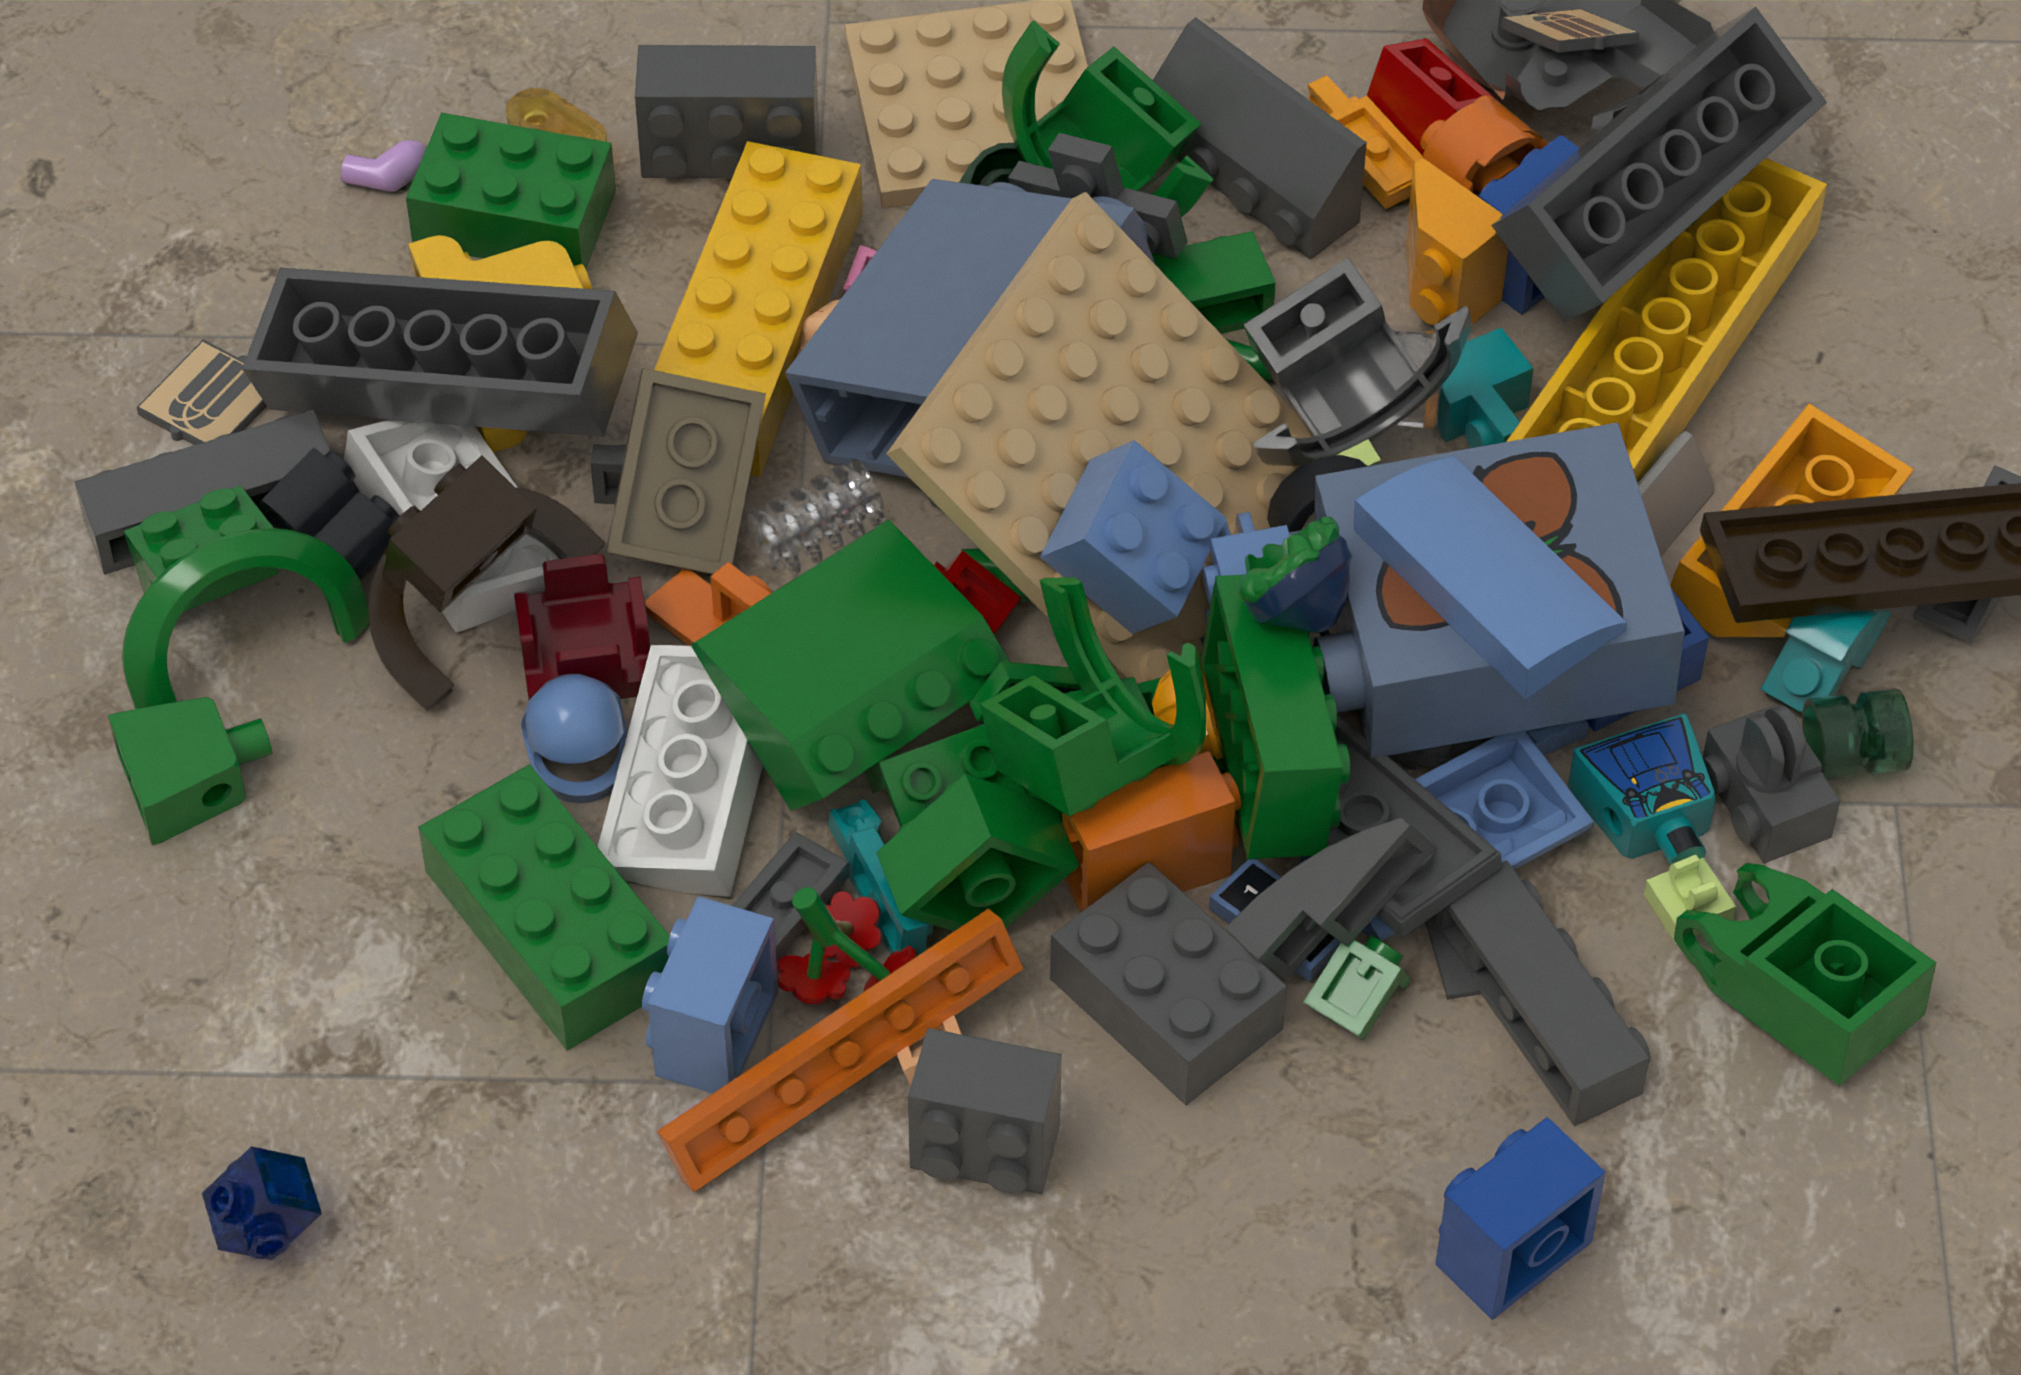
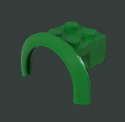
M1033 20L1011 51L1002 79V101L1006 122L1023 160L1026 163L1053 169L1048 149L1059 133L1112 146L1123 187L1143 192L1169 170L1202 123L1114 46L1083 71L1062 102L1036 121L1035 91L1043 69L1060 46V43ZM1186 156L1181 163L1175 165L1161 186L1151 195L1177 201L1180 215L1183 217L1198 202L1214 179Z
M241 485L231 489L213 490L205 494L196 503L173 512L165 511L152 514L145 518L140 525L124 531L144 592L127 625L122 650L123 672L135 709L177 702L168 674L167 651L172 631L182 612L280 574L278 568L296 572L315 583L321 589L329 608L335 632L337 635L340 634L343 643L356 639L369 625V607L362 585L347 560L332 546L318 538L293 530L274 529Z
M1075 577L1043 578L1039 581L1054 636L1069 669L1086 696L1076 701L1032 675L979 705L996 770L1070 817L1077 812L1094 807L1100 799L1123 786L1146 778L1154 769L1163 764L1181 765L1195 758L1202 749L1206 735V695L1196 646L1187 642L1182 645L1181 656L1173 651L1166 654L1176 696L1175 723L1172 725L1154 716L1131 694L1107 658L1091 619L1083 582Z

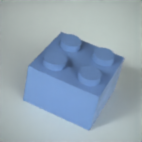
M1133 440L1089 460L1040 558L1063 577H1075L1082 581L1085 595L1129 632L1134 634L1178 617L1211 550V539L1217 538L1226 517L1139 443Z
M698 896L687 920L679 918L673 926L667 946L669 959L662 973L654 971L651 974L644 990L642 1009L649 1012L650 1023L646 1035V1046L653 1050L655 1076L714 1093L742 1074L778 994L774 918Z

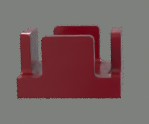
M603 554L543 562L545 590L541 593L527 595V591L514 593L528 700L546 682L566 674H582L604 682L621 699L637 697L650 650L649 628L641 576L629 577L626 582L609 583L606 560Z

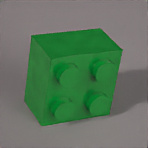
M964 774L959 780L949 784L944 789L942 795L917 817L905 823L898 833L876 852L900 915L951 931L957 930L987 909L999 916L1005 928H1008L1080 866L1054 806L1042 799L968 774Z

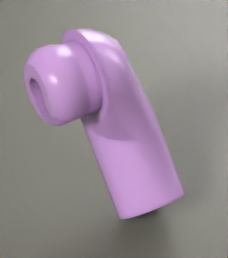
M404 140L391 147L376 159L347 154L342 164L341 181L347 184L396 192L414 179L426 146L416 140Z

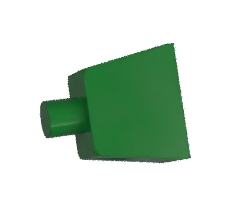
M208 697L108 715L119 760L152 846L162 843L240 805L246 798L239 765L273 755L271 743L261 718L225 729L214 700Z

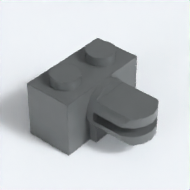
M1775 704L1708 729L1703 760L1715 795L1718 794L1731 813L1732 825L1739 839L1746 844L1750 843L1763 864L1832 838L1841 800L1821 772L1822 764L1806 742L1802 728L1795 715L1787 707Z

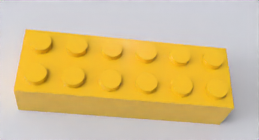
M747 141L654 370L766 393L750 472L751 476L761 477L793 395V390L785 372L797 357L803 321L828 304L863 213L861 164Z

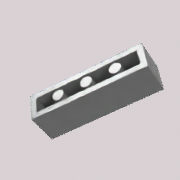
M314 409L293 416L281 417L273 422L233 434L221 435L207 442L174 452H165L154 458L114 470L102 471L94 476L74 481L83 520L104 575L134 566L124 531L140 525L148 516L158 512L176 511L200 501L205 494L213 490L231 489L239 485L242 486L257 506L313 448L323 455L331 451Z
M1506 860L1501 863V869L1438 912L1435 918V925L1481 989V995L1573 1126H1576L1643 1094L1648 1065L1651 1059L1650 1051L1641 1033L1634 1027L1628 1028L1615 1011L1612 996L1605 983L1598 977L1592 978L1579 961L1578 952L1571 936L1563 928L1556 929L1545 914L1540 895L1534 885L1529 880H1521Z

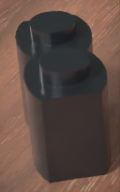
M313 448L260 501L257 507L276 529L305 533L332 546L352 566L361 581L381 560L391 538L388 530L397 520L399 514L380 496L374 495L369 499L362 494L352 483L356 478V474L340 456L332 451H328L323 455Z

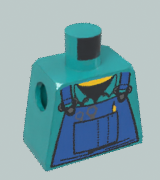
M1685 713L1574 749L1568 788L1622 856L1634 859L1661 850L1669 865L1693 855H1697L1699 859L1705 857L1706 849L1699 837L1703 836L1710 829L1716 801L1715 792L1692 726Z

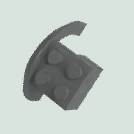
M1349 257L1245 323L1244 327L1252 349L1312 436L1309 438L1292 437L1288 426L1284 422L1253 443L1257 455L1267 465L1302 466L1319 457L1335 456L1367 439L1372 441L1394 427L1428 400L1455 369L1472 327L1470 311L1465 305L1434 325L1436 344L1420 369L1386 322L1381 303Z

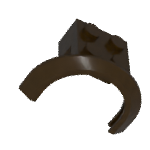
M482 455L467 469L462 464L453 467L435 486L434 492L437 496L421 511L415 505L408 508L392 524L388 530V534L391 536L389 545L378 564L370 590L369 624L373 643L380 660L394 680L426 711L448 697L453 692L451 688L454 687V684L422 653L409 631L403 603L406 581L415 587L441 613L525 534L544 544L559 559L598 554L606 544L569 508L541 493L516 488Z

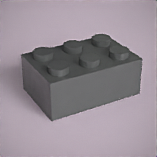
M638 45L635 105L642 178L732 179L747 141L818 155L819 114L816 46Z
M1147 862L1051 935L1050 980L1185 1105L1193 1101L1283 1030L1287 986L1150 862Z

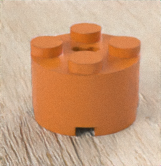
M1484 95L1475 100L1474 103L1457 111L1446 121L1438 120L1432 123L1425 130L1420 145L1425 150L1422 156L1424 159L1476 196H1479L1489 182L1494 179L1501 180L1516 169L1529 152L1536 148L1542 149L1548 143L1504 105L1497 102L1493 97Z

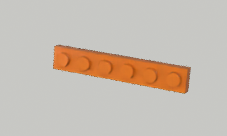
M985 910L656 1131L682 1182L693 1192L697 1191L895 1057L902 1049L907 1046L910 1047L923 1038L927 1028H938L945 1020L953 1015H957L1022 971L1024 968L1002 919L991 910Z

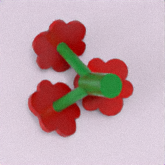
M805 887L794 894L792 904L813 935L811 951L804 958L797 955H787L780 958L777 967L780 974L777 985L784 991L792 992L798 1000L806 1004H820L828 998L840 999L846 994V984L849 982L851 974L849 968L862 966L871 974L864 986L865 992L914 959L916 950L912 946H907L900 952L895 951L882 965L868 954V949L877 948L883 940L882 931L876 926L881 917L878 903L869 897L855 899L852 894L841 891L832 897L831 905H825L814 888ZM835 956L838 960V962H827V958H833Z

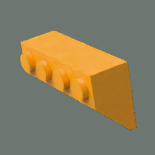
M1809 403L1721 511L1897 495L1911 477L1914 469ZM1702 535L1679 561L1670 587L1705 631L1715 637H1784L1786 635V630L1793 618L1735 623Z

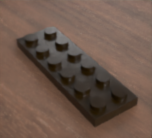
M2021 483L1706 512L1703 514L1700 526V533L1735 623L2021 595Z

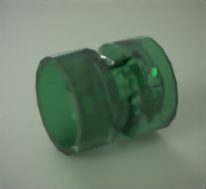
M1891 688L1861 692L1857 696L1855 703H1851L1848 697L1843 694L1809 698L1804 702L1802 731L1806 742L1822 764L1821 772L1827 781L1853 778L1858 773L1860 767H1864L1871 775L1907 771L1911 767L1914 748L1913 728L1907 702L1901 690Z

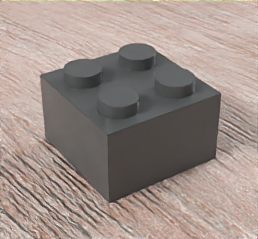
M927 1028L908 1095L910 1168L922 1170L927 1175L942 1180L962 1178L987 1183L993 1188L1007 1193L1027 1191L1043 1194L1060 1128L1062 1054Z

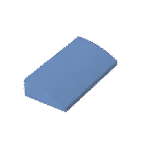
M1454 456L1440 458L1411 468L1355 499L1354 531L1524 699L1530 697L1626 630L1627 622Z
M1525 731L1496 736L1415 779L1501 853V863L1507 860L1514 870L1591 829L1594 823ZM1301 856L1300 863L1304 862L1310 857ZM1376 915L1362 930L1368 937L1373 936L1380 941L1396 934Z

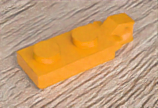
M1328 75L1309 83L1307 86L1309 89L1308 100L1367 142L1363 185L1385 209L1410 198L1413 166L1422 157L1419 151L1367 95L1360 99L1356 96L1348 98Z

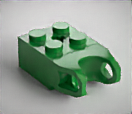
M1745 863L1736 870L1738 880L1733 894L1747 912L1750 920L1735 921L1725 919L1715 913L1686 910L1677 917L1674 941L1686 958L1696 967L1711 992L1840 1086L1925 1015L1937 962L1835 890L1831 889L1824 894L1804 879L1770 869L1764 865ZM1752 881L1759 884L1765 890L1769 900L1768 904L1764 903L1757 896L1753 889ZM1693 929L1701 932L1714 953L1705 950L1699 944Z

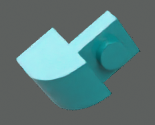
M1502 327L1466 342L1455 369L1440 387L1437 426L1445 443L1462 435L1466 436L1470 448L1504 443L1520 423L1514 413L1529 406L1534 368Z
M1886 609L1794 617L1786 630L1790 636L1760 690L1814 720L1821 721L1851 665L1858 668L1863 667L1892 613Z

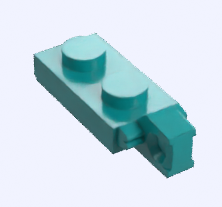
M865 799L859 800L858 803L829 810L828 827L844 857L849 862V880L859 897L872 898L880 907L881 917L876 926L882 931L883 942L890 955L895 951L900 952L907 946H912L916 950L915 957H917L926 950L927 936L932 934L933 925L900 915L876 854L884 846L880 837L882 820Z

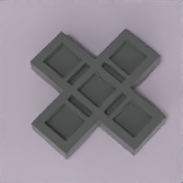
M1059 133L1048 149L1053 169L1019 161L1008 177L1010 184L1016 185L1030 193L1074 198L1087 192L1091 198L1098 196L1110 197L1123 202L1129 207H1135L1137 214L1146 226L1148 232L1147 243L1151 253L1177 259L1188 242L1177 201L1124 188L1112 146Z

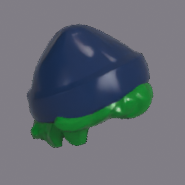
M1322 517L1311 521L1305 529L1284 539L1282 545L1266 544L1262 548L1263 557L1256 558L1252 554H1248L1245 557L1247 573L1240 582L1239 594L1244 600L1248 612L1258 623H1268L1280 627L1319 633L1327 631L1337 622L1345 605L1349 590V563L1352 554L1346 540L1339 535L1338 523L1332 517Z

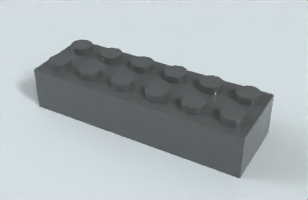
M1754 7L1717 28L1491 226L1565 323L1603 304L1827 102L1757 7Z
M280 267L242 370L269 410L306 412L314 409L316 414L604 437L638 332L617 293L610 290Z

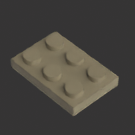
M643 368L640 373L605 554L679 569H689L708 575H713L727 562L733 564L766 393Z

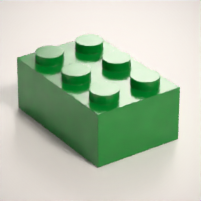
M441 112L406 196L412 242L432 236H447L458 242L463 252L467 251L469 256L484 259L536 242L553 241L566 249L573 266L583 264L586 269L616 192L612 143Z

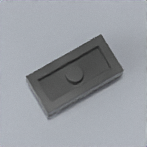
M795 831L731 906L774 918L777 962L807 927L792 904L794 894L805 887L814 888L826 905L849 878V862Z

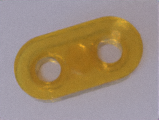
M529 88L522 90L512 96L506 105L507 124L607 142L606 130L600 122L548 89Z

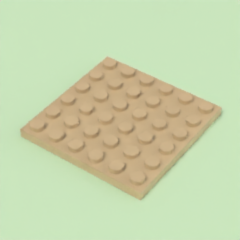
M1084 192L1070 200L886 454L1048 617L1039 580L1063 576L1043 561L1040 555L1090 459L1135 440L1226 517L1231 535L1237 534L1236 514L1250 512L1255 531L1270 528L1267 520L1270 499L1280 483L1300 467L1272 466L1263 463L1257 455L1253 443L1284 422L1288 426L1292 437L1309 438L1312 436L1291 407L1088 193ZM1211 550L1206 558L1203 567L1212 565ZM1202 569L1178 617L1134 634L1129 632L1086 596L1096 634L1107 658L1121 680L1134 677L1137 683L1162 678L1170 669L1166 654L1173 651L1181 656L1182 645L1187 642L1197 647L1199 655L1203 650L1200 638L1206 633L1205 610L1210 609V605L1205 594Z

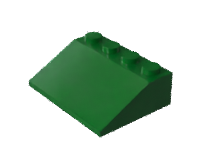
M890 520L879 524L690 644L790 811L826 798L970 702L1001 661L1010 662L984 617Z

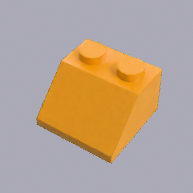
M1421 157L1413 166L1406 234L1409 306L1416 311L1424 322L1436 325L1466 305L1470 311L1472 324H1474L1502 301L1508 247L1491 225L1503 214Z

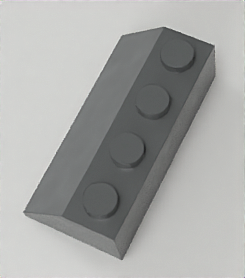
M1195 17L1188 22L1153 79L1156 84L1202 123L1177 157V160L1181 162L1188 156L1214 179L1210 185L1228 197L1238 210L1252 215L1272 230L1282 243L1293 246L1311 260L1360 222L1367 142Z

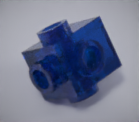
M253 1146L232 1162L226 1171L202 1192L218 1250L247 1255L255 1259L273 1260L276 1256L283 1253L294 1239L322 1215L305 1157Z

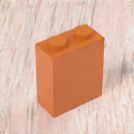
M1209 751L1199 754L1181 765H1166L1154 769L1146 778L1123 786L1100 799L1094 807L1088 810L1077 812L1070 817L1062 812L1063 827L1080 865L1064 879V882L1080 913L1147 862L1155 866L1182 892L1231 876L1232 849L1238 847L1239 843L1234 824L1235 811L1241 808V798L1231 774L1228 772L1221 774Z

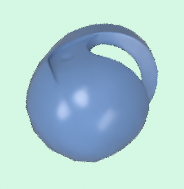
M582 674L561 675L546 682L528 701L521 721L524 742L532 767L555 796L561 800L587 803L602 799L613 790L628 734L621 698L606 683ZM617 744L619 746L618 755L613 765L601 776L584 782L567 781L553 775L547 770L541 758L543 756L554 762L577 764L595 760L606 755Z

